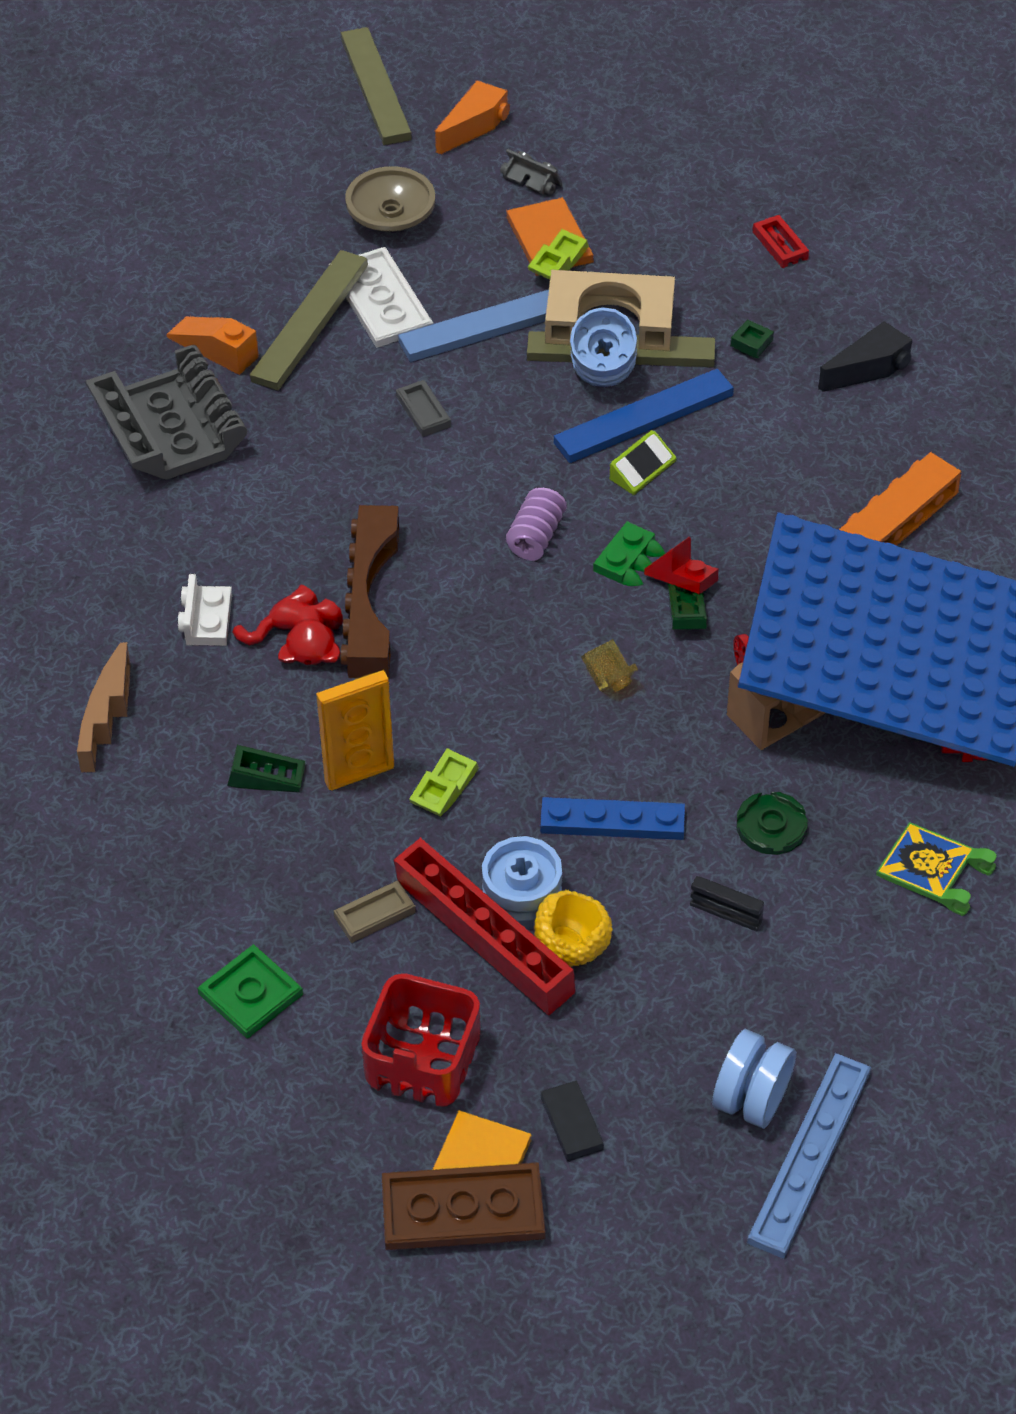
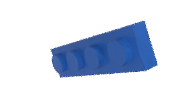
M542 797L540 833L683 840L685 804Z

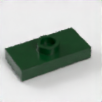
M668 583L672 630L706 629L707 617L703 592L697 594Z

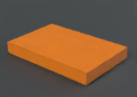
M563 197L507 210V220L529 263H531L544 244L550 246L561 229L584 238ZM588 247L573 267L593 262V253L590 247Z

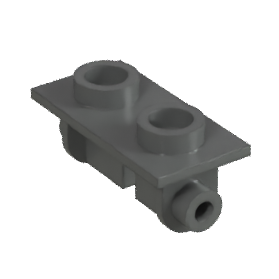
M509 149L506 150L510 160L508 163L504 162L500 168V173L503 174L505 179L523 185L526 178L530 177L526 187L544 196L554 193L555 184L563 185L557 168L548 162L539 163L522 151L516 153Z

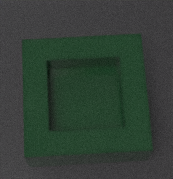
M747 319L731 337L730 346L758 358L773 341L774 331Z

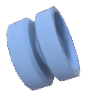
M511 837L498 842L487 852L482 863L483 892L527 930H532L535 926L534 922L539 904L549 894L562 891L561 859L554 848L544 841L532 837Z
M744 1029L735 1039L723 1063L715 1085L712 1106L730 1115L739 1111L743 1106L745 1121L764 1129L772 1120L786 1092L796 1061V1050L776 1042L765 1052L766 1044L764 1037Z

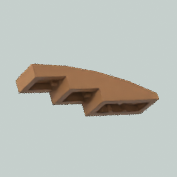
M127 642L118 645L104 666L91 692L81 723L77 747L81 772H95L97 744H111L113 717H127L131 667Z

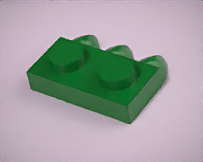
M626 522L595 560L593 571L626 586H641L643 581L635 570L644 572V569L652 564L647 556L661 557L666 553L663 547L655 540V533Z

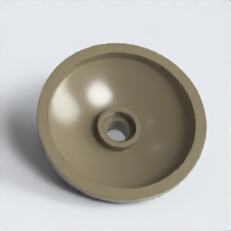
M380 167L359 175L351 182L345 196L346 208L354 220L370 229L384 232L406 230L421 223L431 214L435 206V190L431 182L419 172L403 167Z

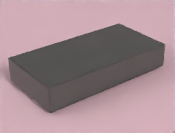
M425 380L396 389L397 399L422 437L451 427V419Z

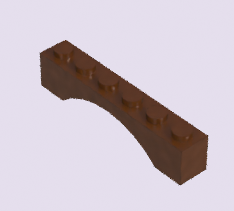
M359 505L358 519H352L351 536L356 538V543H350L349 561L354 563V568H348L347 587L352 588V593H346L345 613H350V619L343 620V639H348V645H341V665H347L348 678H361L381 670L385 671L388 678L390 675V631L379 621L371 608L368 597L377 573L387 560L398 552L400 528L398 506Z

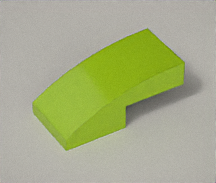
M561 229L550 246L544 244L528 265V270L548 279L551 277V270L569 271L588 249V241Z
M447 748L432 773L426 771L409 801L441 817L453 805L479 769L477 762Z

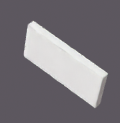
M386 247L360 254V256L367 258L368 267L350 290L346 299L376 348L399 341V334L433 324Z

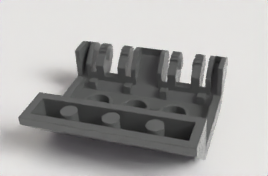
M195 345L175 350L177 369L125 387L116 371L86 380L87 388L132 468L165 480L227 459L244 439L248 431L235 410H231L233 406L231 401L228 399L214 373L211 370H207L208 364L199 348Z

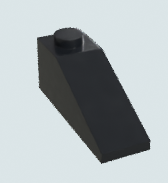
M883 321L820 367L818 389L824 392L886 378L897 370H903L907 367L912 357V339Z

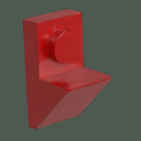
M691 537L682 541L644 569V575L697 594H701L716 583L719 574L718 568L706 565L700 560L691 559Z

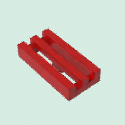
M780 215L753 224L752 232L782 268L788 267L789 262L792 264L798 263L800 258L803 261L809 259L808 248ZM771 226H775L781 234H777ZM785 239L795 250L794 252L786 245Z

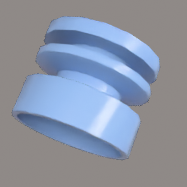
M602 307L589 310L578 318L572 328L570 347L573 367L579 377L590 385L600 387L618 385L628 378L635 367L637 357V336L634 325L628 317L616 309ZM604 349L605 352H609V355L604 357L602 353H599V350Z

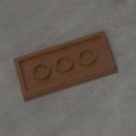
M539 1162L382 1173L386 1250L545 1239Z

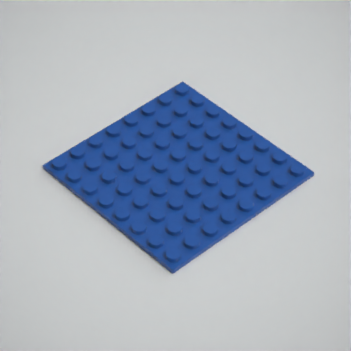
M777 512L737 687L1015 767L1016 580L996 575L990 571H982L964 566L958 562L936 558L923 552L901 548L892 543L869 539L860 534H852L834 529L825 524L820 525L806 521L794 515H785Z

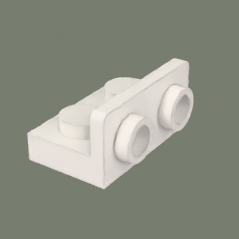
M189 574L188 587L183 586L181 591L182 607H185V612H179L178 630L179 632H184L186 645L227 646L232 601L231 587L198 586L196 574Z

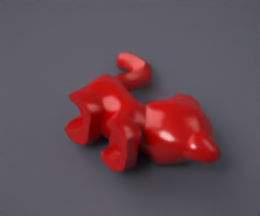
M300 585L292 594L273 605L269 615L260 622L256 631L248 632L242 625H236L232 633L237 640L250 646L262 643L273 628L291 630L288 633L286 644L281 647L278 653L279 661L284 663L299 662L306 665H315L321 662L335 663L341 653L338 645L335 644L332 630L338 629L343 624V614L333 601L324 599L318 603L316 594L308 587Z

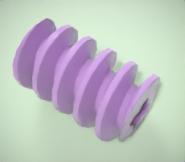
M543 487L529 491L511 528L506 534L507 545L515 555L530 561H536L542 557L544 550L548 546V541L552 538L553 532L556 530L562 514L567 508L564 497L554 490Z

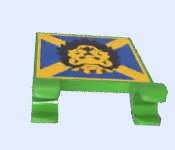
M909 822L877 870L876 875L938 901L950 911L964 916L970 909L968 902L971 895L966 890L951 888L967 863L977 871L985 875H991L996 868L994 863L996 853L986 848H972Z

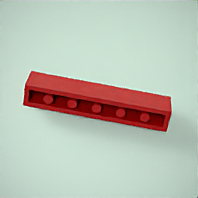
M421 837L394 859L397 880L401 886L547 1015H551L576 993L574 970Z

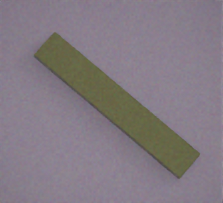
M368 27L341 32V41L383 145L411 140L410 128Z
M343 250L339 251L250 373L251 382L279 391L368 267L366 257Z
M529 331L527 361L572 362L571 347L564 344L545 343V332ZM636 335L637 357L635 365L714 367L715 338L671 336L670 351L638 349L639 335ZM604 349L599 350V353H602L604 357L609 355V352H605Z

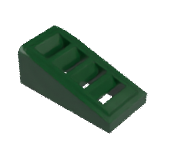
M237 745L227 786L243 789L299 792L306 761ZM257 767L264 768L263 772L257 771ZM272 768L278 769L277 775L270 774ZM286 770H293L291 779L284 777Z

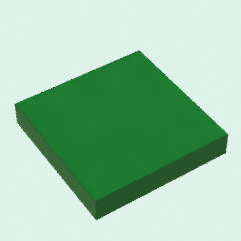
M254 944L197 987L198 994L247 1039L303 995V988Z

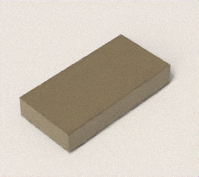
M397 880L334 910V918L350 942L353 943L416 913L414 903Z

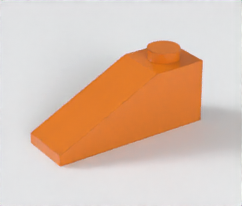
M476 81L435 130L436 153L443 154L494 130L501 120L504 121L508 117L510 111L507 90Z
M186 316L167 333V338L184 347L190 345L197 346L203 357L238 375L259 357L256 330L232 318Z

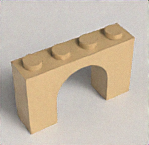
M551 270L545 318V343L570 345L572 328L578 318L586 311L600 305H618L632 311L640 321L638 349L670 351L675 277Z

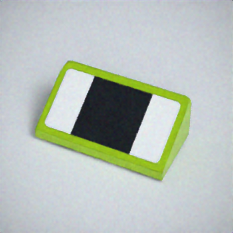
M651 430L610 463V480L632 495H635L676 462L677 457L660 436Z

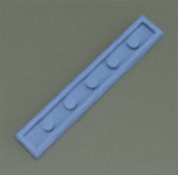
M549 290L399 334V344L408 360L413 362L545 322Z
M835 1053L748 1236L747 1244L783 1259L785 1258L870 1075V1066Z

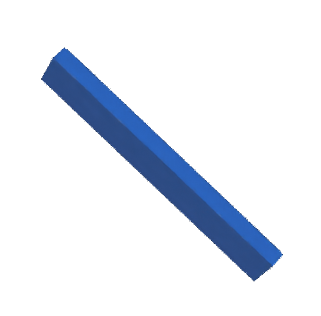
M714 369L554 435V444L566 460L572 463L729 398L734 394V387L718 369Z

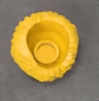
M569 890L549 894L539 904L534 922V936L570 967L592 962L597 956L601 955L609 946L613 931L611 918L605 907L598 900Z

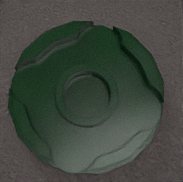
M771 791V795L765 794L761 796V792L746 799L737 811L736 830L741 841L750 849L762 854L779 855L792 851L802 843L807 834V818L803 806L795 798L781 792Z

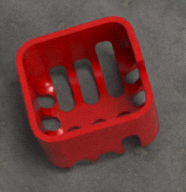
M401 973L390 977L383 986L362 1038L364 1075L369 1085L379 1091L384 1084L391 1083L392 1095L402 1096L406 1090L413 1089L414 1101L423 1102L429 1095H435V1104L439 1107H446L454 1103L460 1093V1084L466 1078L468 1066L471 1064L475 1054V1047L480 1041V1002L478 997L467 989L410 974ZM411 1006L418 1007L423 1012L422 1023L416 1029H412L407 1025ZM432 1012H437L444 1016L443 1030L437 1035L429 1032ZM453 1018H460L466 1023V1029L461 1040H454L450 1037ZM389 1022L397 1029L421 1035L423 1037L422 1043L415 1045L394 1039L386 1031L387 1023ZM380 1040L389 1047L395 1048L393 1058L384 1056L380 1052ZM441 1042L457 1044L459 1047L456 1055L441 1052L438 1049V1045ZM436 1060L451 1063L449 1067L442 1070L430 1067L431 1063Z

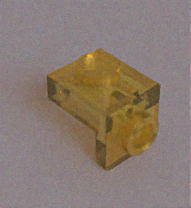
M613 639L588 651L581 657L601 692L611 687L614 692L625 688L633 682L631 676L638 670L635 663L628 666Z

